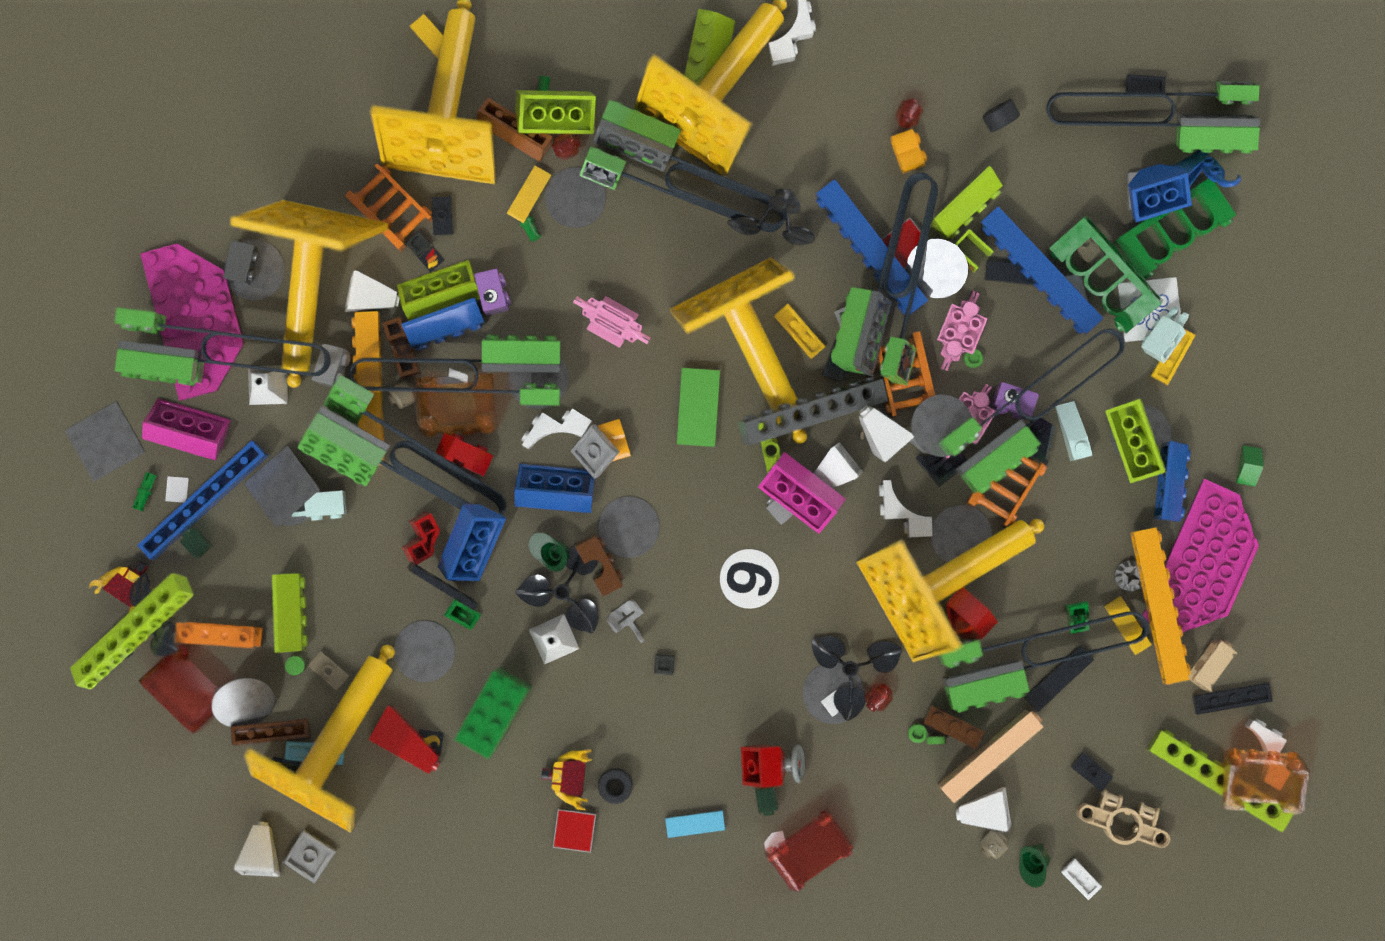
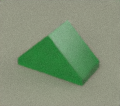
M1242 446L1236 483L1256 486L1264 467L1262 449Z
M456 599L452 601L444 614L445 617L469 630L473 629L482 615Z
M1088 601L1064 605L1068 626L1089 621ZM1089 625L1071 629L1070 633L1088 631Z

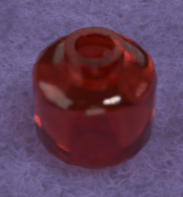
M915 99L903 100L899 104L895 118L898 124L904 128L915 127L920 121L923 108Z
M562 134L555 137L554 144H551L557 159L561 158L563 161L579 154L578 147H581L578 137H573L572 134Z
M883 683L872 685L864 696L867 702L866 707L873 712H883L893 701V691Z

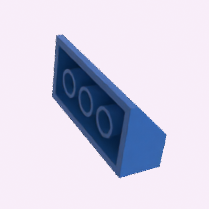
M472 298L402 323V327L411 347L421 351L428 348V344L434 342L435 344L443 343L450 336L454 338L464 335V331L470 329L471 331L479 330L486 323L478 301Z
M1169 441L1161 444L1160 455L1166 472L1158 475L1154 519L1180 522L1185 514V508L1182 507V504L1187 494L1184 484L1189 475L1186 465L1187 461L1190 460L1191 451L1188 450L1187 444Z
M519 464L515 485V506L591 513L595 479L586 469Z
M463 504L437 566L447 581H480L506 520L503 515L482 505Z

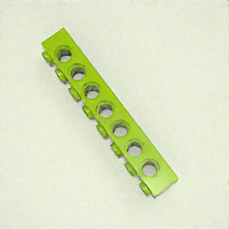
M175 573L170 574L73 664L70 670L76 686L87 689L95 687L194 595L187 577Z
M1167 729L1164 731L1157 730L1146 748L1148 751L1280 832L1285 830L1294 815V812L1290 810V805L1282 800L1278 803L1273 800L1274 795L1265 790L1260 792L1256 789L1258 787L1256 784L1249 780L1244 782L1240 779L1241 775L1233 770H1230V772L1223 769L1225 765L1215 759L1213 762L1208 760L1206 753L1199 749L1197 752L1190 748L1191 744L1181 739L1179 742L1174 739L1175 734ZM1173 743L1175 745V751L1169 754L1167 751V747L1169 744ZM1186 754H1191L1192 760L1186 764L1184 757ZM1203 764L1208 765V771L1205 774H1202L1200 771ZM1220 774L1225 776L1222 784L1217 782V777ZM1240 784L1241 792L1235 794L1234 787ZM1256 794L1258 801L1255 804H1251L1250 798ZM1273 805L1274 812L1268 815L1267 808Z

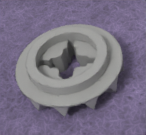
M1125 561L1116 569L1115 580L1123 590L1135 591L1141 588L1136 561ZM1134 569L1133 575L1136 576L1138 580L1131 579L1128 582V576H1126L1124 572L1131 573V571Z

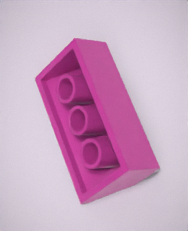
M157 398L143 421L142 439L216 461L223 448L231 420Z
M785 452L758 486L760 490L818 534L821 533L846 500V498Z

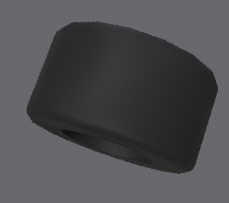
M1009 99L990 109L982 118L989 131L995 132L1015 121L1020 116V112L1013 100Z
M612 768L605 771L598 782L600 796L610 804H619L627 800L633 788L631 776L620 768ZM611 779H619L622 782V791L619 793L610 792L608 783Z

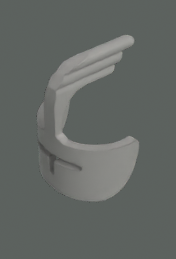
M630 599L609 614L606 620L615 633L625 626H630L638 640H640V643L644 642L645 639L633 623L636 618L643 614V611L635 600ZM632 611H635V613H633L623 622L618 624V621L624 618L622 612H624L627 616Z

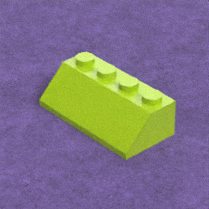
M698 9L685 78L695 85L701 82L730 45L735 20L717 12Z
M516 90L515 113L518 133L594 134L596 96L591 92Z
M988 166L933 219L931 227L944 240H947L949 237L953 240L960 233L958 229L963 224L967 226L974 219L972 215L975 212L980 214L988 206L986 202L990 198L994 200L1001 194L1000 188L1003 185L994 170Z
M469 260L397 284L401 305L408 321L472 298L480 300L476 279Z
M1141 399L1106 410L1105 412L1130 483L1165 473L1166 470Z
M302 574L272 575L275 653L303 651L308 646V637L304 635V627H307V617L304 616L303 609L306 608V597H303L306 581Z

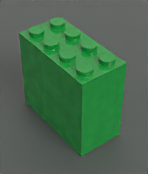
M500 667L493 670L454 740L487 759L491 758L497 751L533 686Z

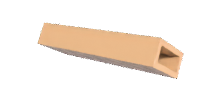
M1024 710L937 785L955 803L1043 728L1040 724L1042 719L1035 712Z

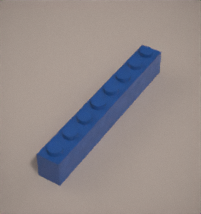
M834 179L816 193L817 199L815 201L821 209L825 208L827 210L829 220L833 224L837 223L842 237L850 240L852 243L850 246L856 254L860 253L863 257V264L867 269L871 268L875 274L873 276L879 283L888 247ZM894 257L887 287L890 292L899 293L907 287L910 276ZM916 286L909 315L928 301L918 286ZM911 292L903 298H894L898 303L897 308L903 315L906 313Z
M999 206L981 221L983 226L981 230L988 237L991 235L996 240L994 244L1001 251L1004 249L1009 254L1007 258L1014 265L1016 263L1022 268L1020 270L1027 279L1029 277L1032 278L1035 282L1033 284L1040 293L1042 291L1048 296L1046 299L1053 307L1057 305L1061 309L1059 312L1065 320L1070 319L1074 323L1072 327L1078 334L1083 333L1086 336L1103 320V317Z
M251 441L137 546L149 559L156 560L269 455L257 442Z

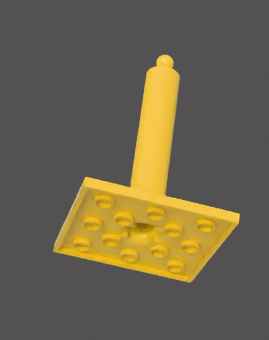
M458 0V9L448 11L427 114L377 106L372 107L371 114L382 166L385 165L388 169L495 184L496 170L491 123L456 118L476 20L475 15L469 12L472 6L470 0Z
M773 0L772 5L762 3L698 85L692 83L656 56H653L648 63L634 109L639 110L644 115L656 117L659 121L672 124L680 129L676 144L721 176L726 177L729 174L751 126L749 122L721 102L784 22L781 12L787 7L786 0Z
M287 200L268 204L234 216L231 219V225L294 239L284 340L313 343L324 246L342 250L388 230L387 222ZM283 343L281 367L286 370L309 371L312 347ZM289 374L286 381L290 387L296 388L299 387L302 379L298 374Z
M770 257L670 308V311L687 333L724 314L769 407L775 410L779 408L778 405L790 403L791 405L796 403L797 397L750 301L794 279L790 270ZM797 410L793 414L794 419L798 416ZM778 416L776 419L778 424L781 421L780 416ZM799 429L793 431L792 438L794 442L801 444L807 440V433L805 430Z
M1033 519L1030 525L1023 520H1018L923 577L920 575L902 541L862 558L856 563L911 660L916 662L951 652L961 647L937 602L1035 544L1034 533H1041L1045 525L1040 519Z
M384 645L380 649L378 659L372 656L366 658L295 774L288 772L249 749L245 758L251 776L351 833L355 827L354 809L321 791V787L393 670L386 663L388 659L394 656V647Z

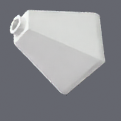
M354 270L351 274L345 311L394 308V306H398L400 296L391 288Z
M262 366L283 369L281 366ZM248 368L249 405L288 404L287 373Z
M867 405L859 412L860 415L858 417L871 451L884 462L889 460L914 437L912 433L871 406Z
M839 442L830 449L813 474L828 486L834 488L856 479L863 471Z
M564 614L529 629L544 665L580 649ZM549 637H553L555 639L554 644H551L549 642Z
M1001 787L960 805L956 809L957 820H961V823L1008 831L1011 827L1006 787Z
M257 822V825H253L234 868L241 875L280 877L272 829L268 826L269 823Z

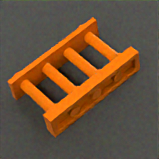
M377 163L375 167L379 173L359 193L353 194L351 191H348L345 196L366 218L387 222L388 230L382 234L401 252L406 248L403 243L405 241L404 238L425 217L430 222L433 221L430 216L432 212L425 205L421 207L390 176L392 172L385 165L381 167ZM384 178L393 184L372 206L366 207L362 203L365 200L364 198ZM400 191L406 199L386 219L380 220L376 216L378 214L377 211ZM413 204L420 212L399 233L396 232L394 234L390 230L391 224Z
M920 331L912 333L908 341L909 345H913L917 349L912 367L919 368L920 375H918V378L910 379L906 386L895 383L889 384L888 379L881 374L888 398L885 408L887 414H891V418L897 416L896 410L920 405L927 398L935 396ZM886 346L880 347L877 358L879 368L882 361H884L882 355L886 354ZM918 385L920 387L923 386L925 394H922L921 397L893 402L892 391Z
M1024 456L1021 459L1023 463L1035 470L1029 480L1010 468L1006 470L1007 476L1025 486L1020 496L994 480L990 483L992 485L990 488L1015 502L1010 512L986 499L985 495L980 494V492L975 494L972 492L966 503L972 507L976 504L985 506L1003 517L1005 520L1002 525L1007 527L1015 522L1018 516L1015 513L1038 476H1042L1045 473L1047 466L1037 463L1029 457L1026 459Z
M200 622L176 623L175 642L244 648L262 647L264 627Z

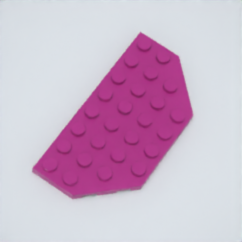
M179 244L140 254L155 312L167 316L165 325L242 334L228 280L223 278V269ZM165 328V331H161L165 346L192 349L200 352L202 340L209 334L173 328ZM223 335L213 336L207 342L206 352L212 360L234 363L238 353L245 345L244 339ZM204 363L202 383L195 382V386L179 384L177 380L175 387L179 401L218 391L223 379L232 366Z
M1202 479L1165 562V569H1168L1170 573L1169 587H1172L1174 592L1173 606L1177 607L1179 615L1176 618L1177 624L1181 626L1182 633L1229 615L1259 547L1248 515L1243 508L1240 495L1206 479ZM1145 607L1142 615L1146 618L1147 622H1149L1147 609Z

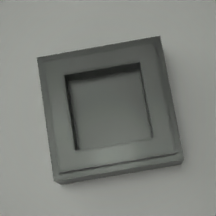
M419 230L405 242L417 257H420L432 246Z
M656 654L654 674L673 675L675 656Z

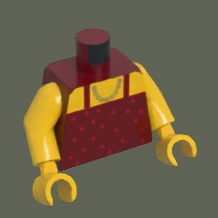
M138 561L134 569L129 566H119L106 572L98 580L91 581L89 588L96 585L98 588L94 593L98 594L101 587L104 586V591L130 607V613L135 608L130 601L131 586L146 572L149 566L141 561Z
M590 749L569 751L559 756L558 760L554 762V769L542 768L541 779L551 780V789L554 790L555 794L564 802L573 805L579 810L586 809L582 807V801L588 802L586 798L579 797L583 796L586 762L592 761V759L587 758V753L592 752Z

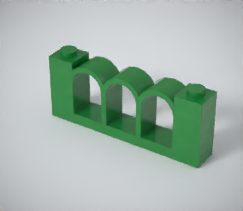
M1207 179L1190 190L1191 199L1195 197L1208 215L1209 227L1207 230L1196 229L1182 209L1172 211L1187 232V241L1184 245L1173 243L1158 222L1171 212L1146 219L1112 242L1145 280L1154 275L1153 270L1157 266L1171 258L1173 251H1182L1194 242L1195 237L1205 236L1221 225L1225 228L1233 222L1231 218L1236 216V213L1215 182ZM1150 226L1165 247V256L1161 260L1151 258L1136 237Z
M1087 215L1049 248L1051 250L1050 254L1057 261L1063 262L1066 259V265L1070 272L1074 275L1085 276L1084 285L1088 292L1092 295L1103 296L1102 305L1106 312L1115 316L1113 319L1115 321L1114 324L1121 332L1124 331L1127 334L1163 302V299ZM1091 237L1106 254L1088 269L1078 268L1073 263V253ZM1110 258L1124 274L1109 287L1104 289L1096 288L1090 280L1091 272L1106 259ZM1128 278L1142 294L1125 308H1114L1109 303L1108 295L1123 280Z

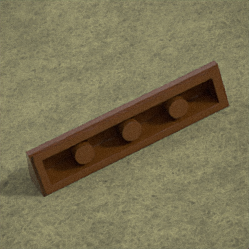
M308 718L231 726L232 746L311 738Z

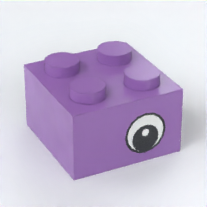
M493 269L474 274L484 313L489 316L509 311L508 305H511V300L507 291H504V287L507 284L503 273Z
M1001 382L996 386L990 407L997 411L1024 389ZM1026 391L1021 396L1019 407L1025 415L1032 416L1039 394ZM1015 401L999 412L1002 415L1010 413L1012 418L1023 421L1024 419L1018 414L1015 408Z

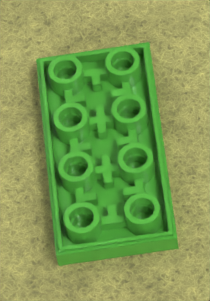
M682 368L677 445L715 447L720 370Z

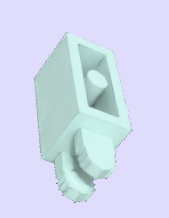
M1173 307L1167 316L1163 315L1160 320H1157L1150 335H1147L1142 342L1141 347L1145 353L1162 363L1166 362L1186 334L1183 326L1189 314L1183 312L1177 321L1174 322L1173 320L1179 312L1177 307Z
M345 491L316 493L304 503L305 511H295L292 517H311V521L323 520V516H330V519L342 518V514H347Z

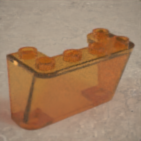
M493 373L479 374L478 382L471 390H495ZM435 377L416 378V388H468L473 384L437 385ZM416 392L417 423L420 432L426 437H434L444 433L451 436L453 433L471 435L474 432L489 434L497 429L495 393Z
M1230 748L1225 751L1222 794L1224 809L1244 810L1245 806L1242 802L1275 803L1280 805L1283 813L1303 814L1310 771L1302 757L1296 752L1279 753L1272 750L1260 752L1255 749L1242 751L1237 748Z

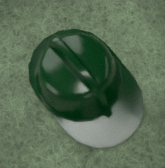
M541 532L535 533L529 540L531 554L548 569L558 572L565 568L570 556L568 547L564 542L555 540L550 535Z
M1043 844L1024 846L1020 850V875L1029 886L1041 887L1046 880L1050 856L1044 849Z

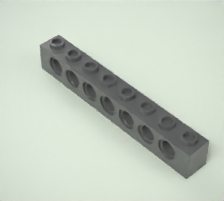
M868 376L864 378L863 382H849L847 387H834L825 394L824 392H818L813 394V398L809 399L807 397L795 400L796 403L791 405L790 403L780 404L778 409H765L756 416L755 414H749L743 417L744 420L737 422L743 444L753 445L861 410L867 405L874 406L886 402L888 398L883 379ZM865 388L866 395L863 397L862 391ZM848 394V395H849V400H848V402L846 403L845 397H846V395ZM831 399V400H832V406L829 408V407H828V402H829V400ZM812 405L815 406V411L813 414L811 413ZM797 410L798 416L794 419L793 414ZM778 416H780L781 421L777 425L776 419ZM762 421L763 428L762 430H759L758 426L759 423Z

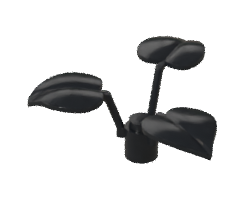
M777 189L775 191V196L769 198V207L759 222L750 217H739L727 221L728 225L738 233L755 235L760 232L758 226L762 225L770 210L774 209L777 212H785L787 230L783 231L782 236L786 241L795 245H807L815 242L814 234L810 230L803 227H790L789 214H795L800 211V204L791 189Z
M575 546L569 550L570 558L566 563V567L573 570L565 583L559 584L553 590L549 589V581L544 576L532 575L515 591L522 601L535 607H542L550 602L549 593L554 594L559 600L566 599L575 605L567 611V621L570 626L576 630L594 633L598 624L596 605L589 599H582L577 603L570 598L571 588L569 583L576 572L580 575L592 573L596 568L597 560H591L584 564Z
M147 573L142 574L131 586L129 595L131 604L134 607L151 593ZM165 621L151 634L154 635L150 642L151 651L154 655L167 656L178 651L173 638L175 632L173 622ZM134 651L131 652L125 659L131 657Z
M825 636L812 639V650L818 663L825 668L832 669L839 661L843 665V673L849 676L850 688L846 686L840 687L835 692L833 698L836 709L846 721L855 718L862 711L866 703L864 690L853 688L852 678L858 674L859 667L873 663L876 671L888 673L897 666L902 653V648L897 644L881 641L869 647L867 653L871 660L858 664L853 661L844 662L841 657L845 654V646L839 638Z

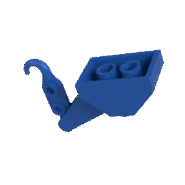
M1198 150L1173 166L1157 164L1141 169L1128 184L1132 216L1136 222L1191 206L1190 186L1202 171L1208 179L1217 182L1222 187H1232L1239 184L1241 176L1237 175V179L1233 181L1225 180V170L1219 162L1210 157V153H1204L1202 150Z

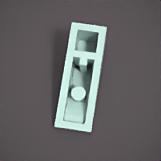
M1072 401L1055 406L1070 461L1092 456L1088 436L1075 402Z

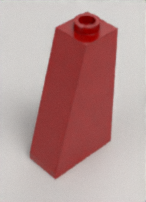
M388 705L368 740L428 774L432 770L436 771L441 763L438 760L441 755L394 706Z

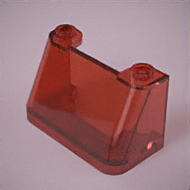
M176 645L178 651L164 656L139 679V683L188 731L196 734L201 732L215 718L212 711V701L215 694L222 687L216 686L189 660L190 652L184 646Z
M828 808L820 812V815L817 817L818 820L816 818L812 819L809 824L796 833L777 843L778 847L771 846L764 851L766 858L790 891H800L805 887L804 883L840 858L846 859L853 854V844Z

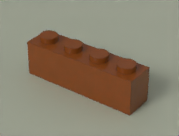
M487 98L479 108L476 121L491 123L494 135L539 162L549 151L553 136L548 133H518L516 114L490 98Z

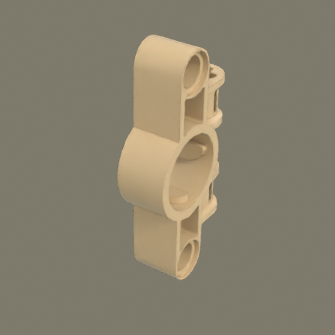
M1104 789L1100 795L1097 807L1088 803H1081L1076 808L1078 818L1103 828L1105 834L1118 844L1129 845L1139 840L1159 848H1164L1170 843L1169 834L1155 827L1160 809L1157 807L1154 809L1140 802L1136 811L1126 806H1121L1123 795L1117 796L1108 793ZM1085 808H1089L1091 811L1088 817L1082 816V811ZM1117 813L1132 814L1136 824L1131 831L1132 834L1127 838L1115 834L1113 836L1111 833L1110 825L1112 826L1113 817ZM1162 833L1164 838L1161 842L1157 843L1155 840L1156 835Z

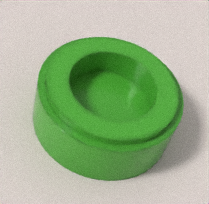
M975 349L973 354L966 352L963 357L965 365L969 368L980 366L983 362L981 351Z
M292 656L286 661L285 669L290 675H299L305 670V661L299 656Z
M915 723L909 727L908 737L911 741L921 743L926 740L928 732L925 726Z
M928 736L927 744H946V737Z

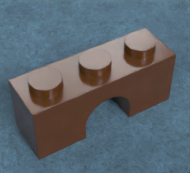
M397 317L383 322L382 325L395 358H416L402 327L404 320L401 317ZM395 362L402 379L421 373L418 362Z
M593 533L574 543L584 564L591 560H598L603 564L602 570L592 576L602 597L623 586L621 580L624 578L619 569L615 571L612 565L615 561L610 552L606 554L603 549L606 545L601 536L597 537Z
M929 705L922 719L924 724L977 749L984 734V731L932 705Z

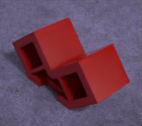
M444 433L435 453L484 476L494 456L487 453L488 448L479 444L474 447L462 441L464 437L453 433L451 436Z
M426 511L409 520L417 538L402 546L409 562H414L417 565L433 556L434 545L440 531L432 514Z

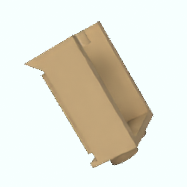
M1212 640L1191 668L1190 681L1202 690L1212 692L1211 684L1215 683L1234 657L1232 654H1237L1233 650L1234 646L1226 640Z

